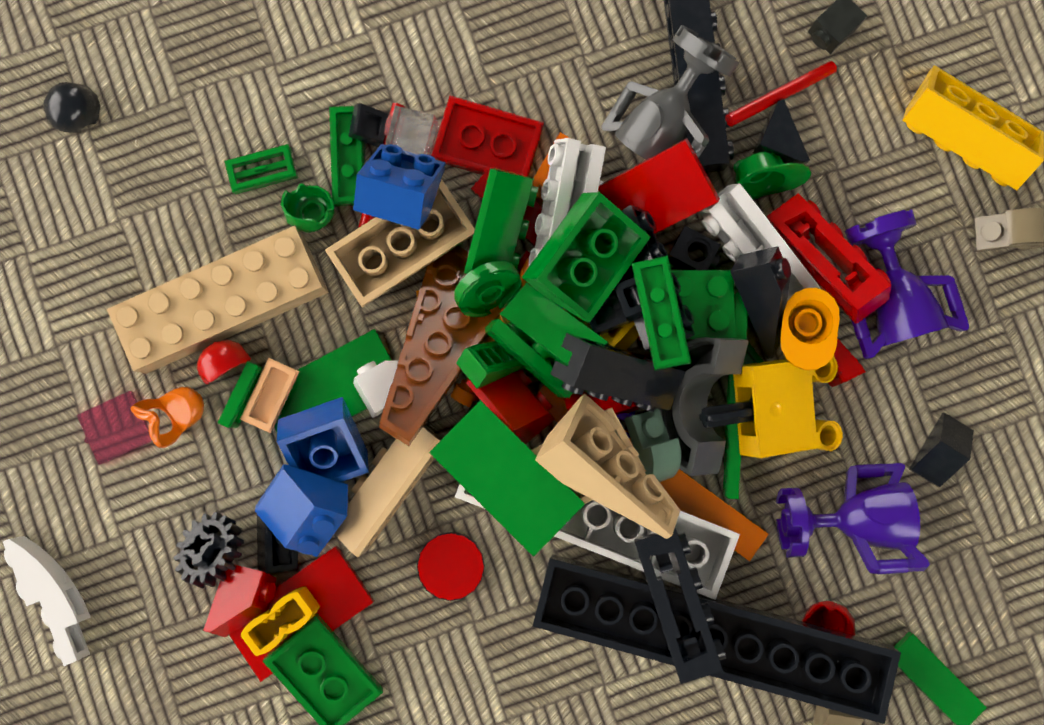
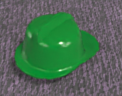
M769 152L753 154L734 164L735 184L740 183L753 200L766 195L795 189L805 184L810 179L812 173L810 168L804 164H785L779 156Z

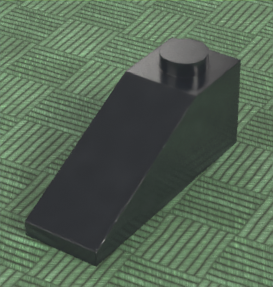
M779 246L740 255L730 271L767 359L774 357L781 343L783 312L787 303L791 276L789 261L783 258Z

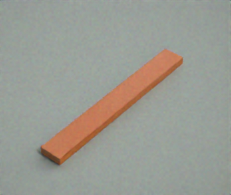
M543 385L539 392L552 404L553 408L549 412L555 418L554 421L559 423L567 413L563 398L557 397ZM680 469L674 477L660 482L680 511L740 534L734 551L748 561H751L769 535V533Z

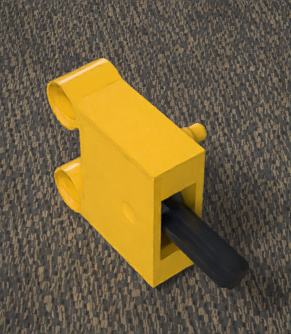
M833 356L827 365L817 370L800 369L792 365L787 359L745 364L742 366L741 374H733L736 403L704 407L701 414H699V419L706 428L737 424L740 455L765 458L811 449L836 450L843 439L842 428L835 421L815 419L812 382L828 383L832 381L837 373V361Z

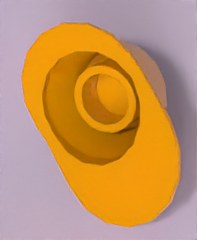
M804 288L797 291L789 298L783 312L780 336L781 350L785 358L792 365L803 370H817L827 365L833 358L836 350L840 321L839 307L835 299L827 291L819 288Z

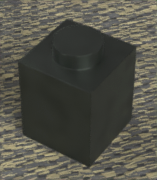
M836 0L815 20L808 33L818 48L826 50L831 55L859 28L867 18V15L852 0Z

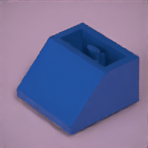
M381 144L357 173L353 210L420 230L431 212L446 163L435 160L434 157L427 154L418 155L404 151L397 145Z

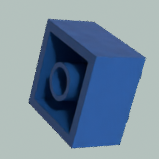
M343 397L278 419L276 442L289 466L339 482L369 473L368 450Z

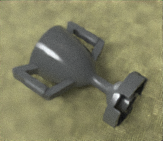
M684 25L680 26L672 39L684 49V59L687 63V69L677 85L657 90L633 81L628 82L602 124L603 131L615 132V136L619 141L646 160L684 140L688 130L695 138L691 146L697 157H700L709 142V137L690 112L688 91L700 74H710L717 70L730 77L740 63L727 51L713 42L711 43L700 36L697 37V32ZM636 93L648 96L623 122H619Z

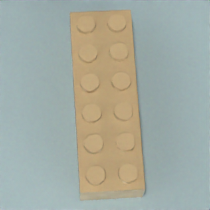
M292 226L107 309V312L132 370L148 374L204 349L213 342L231 337L329 292L303 233L296 226Z

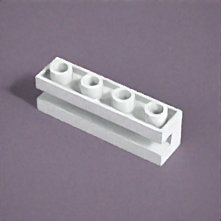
M571 138L554 141L548 153L547 160L550 168L548 178L544 181L541 190L543 205L541 214L538 215L535 222L537 238L535 248L531 250L529 255V266L581 194L598 192L606 147L595 144H581V141Z
M740 183L727 185L718 193L719 202L699 211L704 218L702 220L703 226L713 236L717 235L724 243L722 247L724 253L733 262H736L742 254L779 246L783 258L789 261L791 267L787 301L795 292L804 288L821 289Z

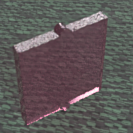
M128 391L77 415L86 436L84 442L89 443L98 465L107 463L152 442L146 420L137 418L130 409L132 405L137 403L133 391Z

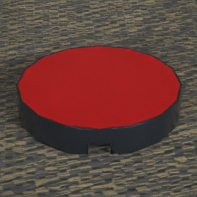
M457 532L439 534L429 540L421 550L417 563L419 580L426 591L438 599L447 601L463 599L474 592L482 581L485 568L483 553L477 543L467 535Z

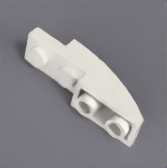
M25 536L3 541L5 560L13 568L17 579V593L25 601L26 606L40 602L42 606V620L50 628L54 639V652L62 660L63 666L90 655L79 622L89 619L91 616L76 586L64 569L45 550Z

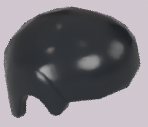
M59 83L48 91L43 102L47 121L55 129L62 132L80 133L84 127L96 124L99 119L101 106L98 96L89 87L81 84Z

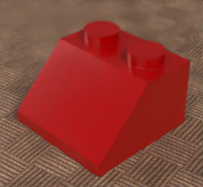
M522 369L479 389L470 380L466 382L476 396L525 445L555 420L549 412L553 408L552 404L541 392L536 395L528 387L532 381Z

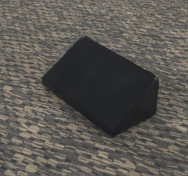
M257 515L258 570L265 573L297 571L298 551L285 548Z

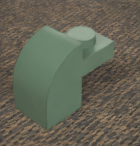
M655 409L654 412L648 411L624 419L633 447L638 452V457L646 470L645 473L647 475H655L659 482L674 477L681 464L680 443L678 438L669 439L660 410Z

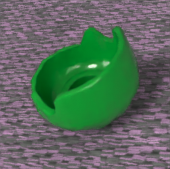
M301 183L296 190L292 192L285 190L282 195L280 205L288 224L296 226L300 232H316L327 226L333 219L335 214L334 201L330 193L320 186Z

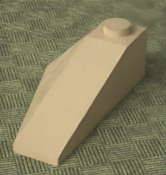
M586 394L582 395L547 435L535 461L562 484L666 539L670 538L673 534L680 509L655 475H647L635 459L639 454L633 445L628 448L625 446L615 432L619 427L613 418Z

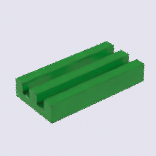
M289 144L225 160L232 193L236 195L297 179L298 174L295 170V162L292 158ZM283 155L285 157V160L236 173L234 171V168ZM284 168L288 169L287 171L237 183V181Z
M247 361L217 422L218 424L227 428H239L242 421L240 420L242 413L264 367Z

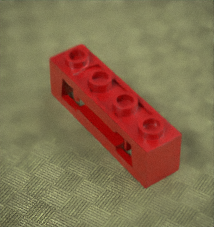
M797 193L766 216L820 288L827 291L835 299L837 305L855 324L862 321L889 300L891 281L887 274L880 268L875 269L867 261V257L857 245L852 246L845 240L841 229L833 222L828 223L821 216L818 206L813 201H806ZM809 232L815 237V243L846 273L847 276L844 278L845 284L839 279L841 273L808 241L810 239Z

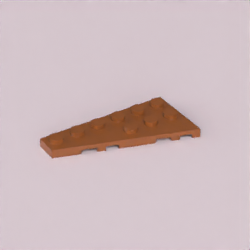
M456 246L426 267L425 276L417 296L394 379L380 419V429L408 446L411 445L461 374L462 370L456 362L464 349L482 344L488 335L484 328L491 320L497 319L502 310L497 306L490 310L492 314L485 317H470L461 312L454 300V291L458 283L467 275L464 273L469 252L459 246Z

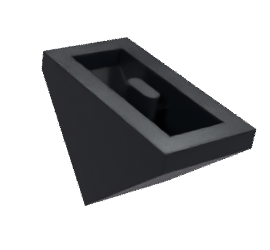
M780 100L770 111L753 153L769 152L779 156L785 164L799 163L806 165L810 161L785 100Z
M942 413L909 470L936 487H941L970 460L974 430L950 415Z

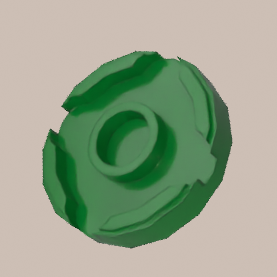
M492 261L480 265L470 271L458 283L454 291V300L464 315L470 317L488 316L492 314L490 310L497 306L499 309L505 308L522 288L520 274L512 263L506 261Z

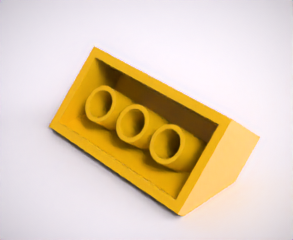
M935 65L930 69L906 108L902 121L906 122V126L911 131L920 135L925 134L932 138L935 144L944 151L955 152L962 157L968 166L974 169L981 168L986 171L1001 186H1010L1018 190L1044 161V132Z

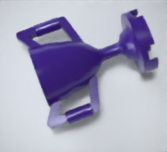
M902 210L874 218L875 221L865 224L864 228H860L858 224L844 231L847 241L852 246L865 244L870 249L880 251L886 268V274L891 281L889 300L876 309L878 335L873 341L871 340L865 318L857 324L851 320L865 359L875 357L883 346L941 329L950 328L959 332L969 329L961 296L953 276H916L899 265L894 246L900 240L903 231L917 225L913 210L907 212ZM928 286H943L942 288L952 317L944 315L942 307Z
M880 463L850 466L846 472L844 503L836 513L814 514L806 505L803 493L799 488H781L778 491L776 504L785 503V509H782L781 519H776L781 549H789L786 557H804L808 551L809 537L813 535L814 529L837 527L847 537L852 539L869 573L879 575L925 571L929 567L930 562L916 548L920 536V513L913 489L907 482L899 483L905 470V465L903 463ZM891 476L888 484L863 491L856 495L857 478ZM870 546L888 550H901L908 559L876 560Z

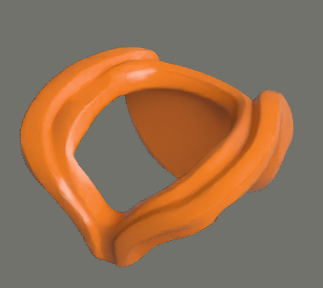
M179 387L158 399L141 400L132 405L130 409L137 418L149 422V434L153 443L159 448H165L174 444L184 431L200 420L204 411V401L202 396L194 389ZM150 409H160L168 415L172 423V430L165 434L159 433L160 419L156 412L149 411Z

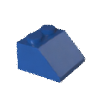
M283 464L256 504L255 512L285 548L317 557L347 517L348 484Z

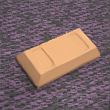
M268 358L240 420L272 433L300 371Z

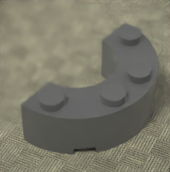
M705 337L687 342L691 363L676 366L685 371L671 409L655 408L660 410L669 439L678 438L681 448L680 469L690 476L719 473L726 440L717 435L713 428L704 427L699 419V414H701L704 407H707L710 390L720 377L727 374H741L749 340Z

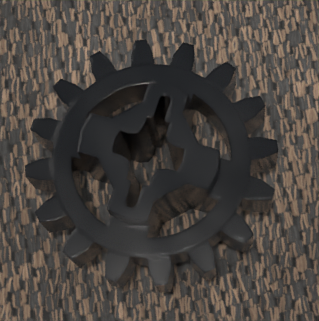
M214 512L212 516L205 513L202 516L201 523L193 520V529L182 532L185 540L184 542L177 543L176 546L181 549V552L174 556V560L180 563L175 571L182 574L181 580L202 589L205 585L215 587L216 578L225 581V572L228 569L233 571L236 569L232 562L234 558L242 556V553L238 552L237 548L244 544V540L237 537L242 532V528L235 525V520L218 512Z

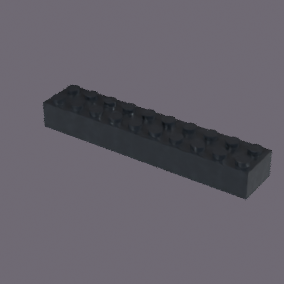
M552 555L549 558L532 627L675 666L647 579L557 555ZM664 584L681 637L677 638L683 657L687 655L682 636L695 633L699 649L704 647L705 644L701 632H696L682 589ZM697 593L701 604L706 602L709 604L715 623L708 625L712 639L720 638L726 655V659L720 660L723 671L709 676L885 724L901 652L895 647L717 598L714 600Z

